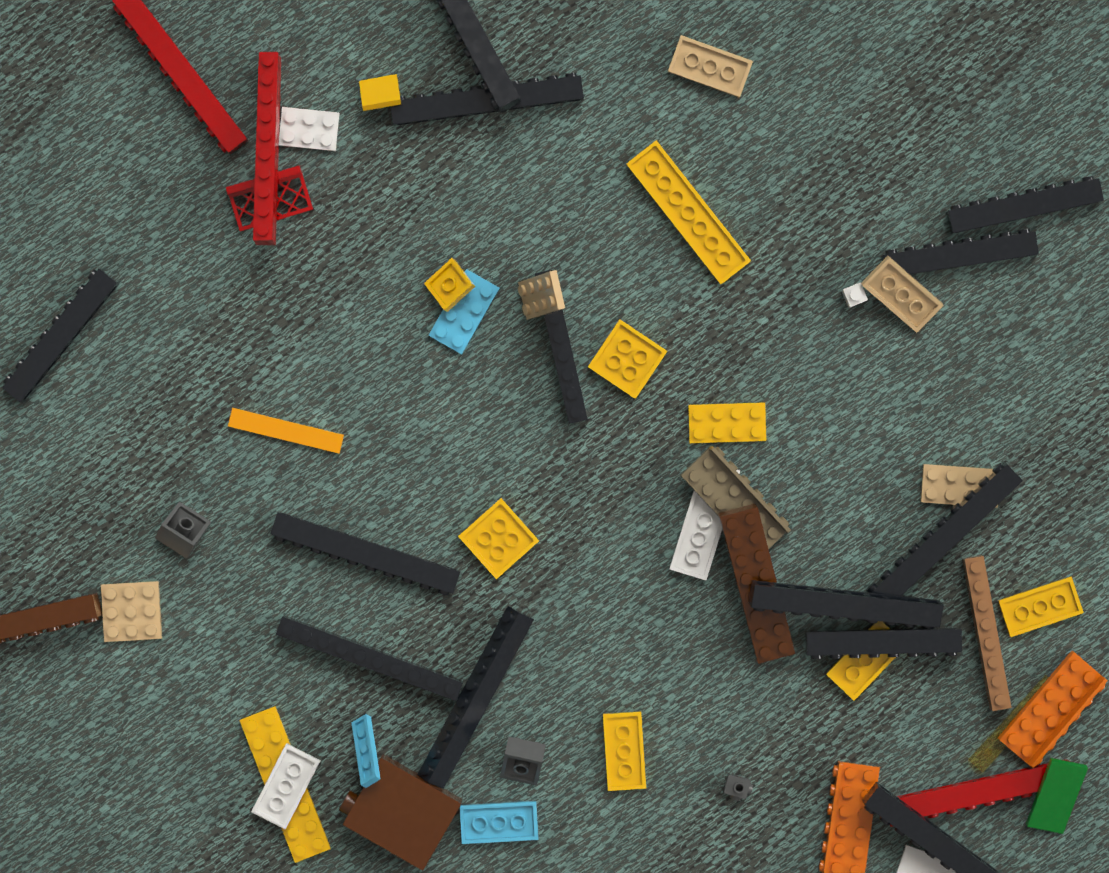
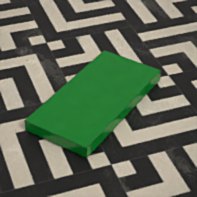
M1050 758L1026 821L1027 827L1064 833L1087 773V765Z

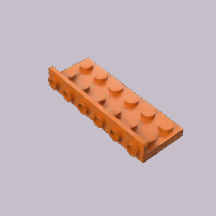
M1071 651L999 735L998 739L1024 762L1034 768L1042 762L1044 755L1055 747L1056 741L1067 733L1068 727L1078 720L1081 712L1092 703L1095 695L1105 688L1108 680L1074 651Z
M838 761L837 765L833 766L832 776L835 777V783L830 786V796L833 797L832 803H828L827 815H830L829 822L825 823L824 833L827 834V840L822 843L821 852L825 854L824 860H820L819 872L865 873L873 814L864 808L865 805L862 799L875 782H878L880 767Z

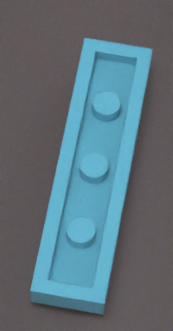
M365 714L351 723L361 786L367 788L381 778L371 716Z

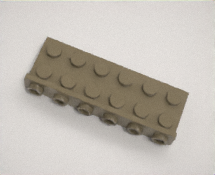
M710 446L680 476L718 517L720 512L756 503L769 549L786 532L789 533L791 531L788 527L790 524L784 517H778L775 513L777 510L771 503H765L762 499L764 496L758 489L753 490L749 485L751 483L745 475L740 476L736 471L738 469L732 461L728 462L724 458L725 453L719 447Z

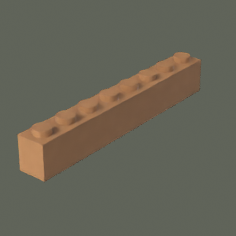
M978 555L962 558L989 708L992 711L1012 708L984 556Z

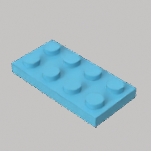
M468 269L465 270V273L475 287L448 312L443 309L429 333L430 337L460 354L465 350L500 289Z
M536 801L460 805L462 844L538 840Z

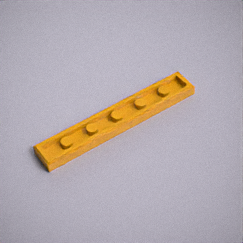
M232 408L228 427L339 454L344 438L342 434Z

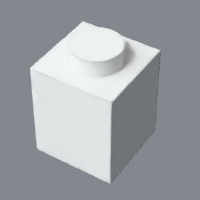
M861 282L841 290L848 308L868 300Z

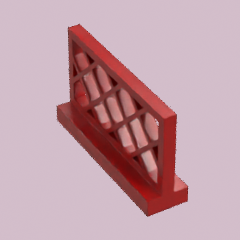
M298 165L278 171V184L285 189L280 198L277 197V207L280 201L289 205L290 208L283 215L277 212V215H279L277 220L313 210L301 166ZM300 178L302 186L298 192L288 187L292 179ZM255 179L225 187L239 231L253 228L254 218L250 225L242 226L241 217L244 212L254 217V214L245 209L250 200L254 202L252 196L255 191ZM287 189L297 194L292 204L282 199ZM242 195L248 198L244 208L236 205L234 197ZM298 196L306 199L308 207L300 209L294 206ZM292 208L297 209L296 211L290 212Z

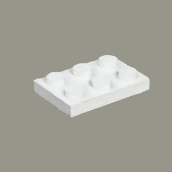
M282 107L279 146L336 151L340 113Z

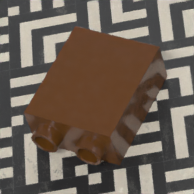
M383 754L378 762L381 779L367 788L364 787L360 795L351 790L347 794L339 808L340 812L347 815L342 825L423 871L463 799L446 789L426 782L417 775L418 773Z

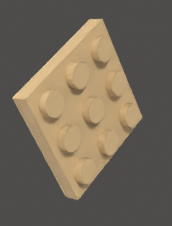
M159 581L101 584L104 642L162 639Z

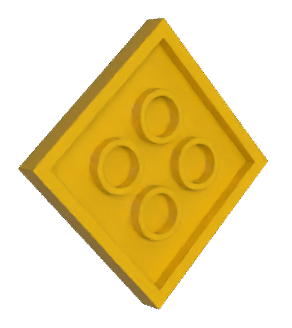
M619 320L588 368L636 399L667 353V350L622 320Z
M502 498L458 536L496 579L539 542L537 537Z

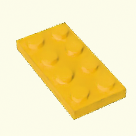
M765 403L688 405L689 443L766 441Z
M1071 576L998 600L1010 637L1084 613Z
M878 621L868 630L889 628L882 621ZM861 654V658H849V655H843L826 675L852 700H855L896 657L880 654L879 658H869L868 654Z
M641 711L603 714L608 791L646 789Z

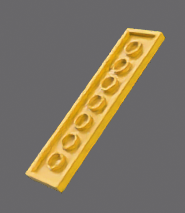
M657 140L626 163L720 285L751 262Z
M276 706L239 720L264 785L286 743L290 744ZM306 788L287 828H282L295 863L331 849L309 790Z

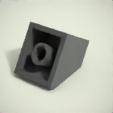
M179 501L161 524L155 539L187 559L206 532L211 521Z
M508 737L500 778L537 786L546 744Z

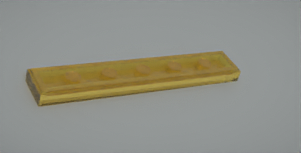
M1043 676L970 756L968 760L982 773L1007 747L998 739L999 735L1049 678L1048 676Z

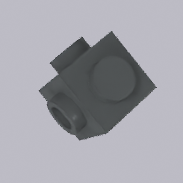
M728 773L723 793L730 795L731 799L741 801V798L746 799L747 795H751L753 784H750L751 780L749 778Z

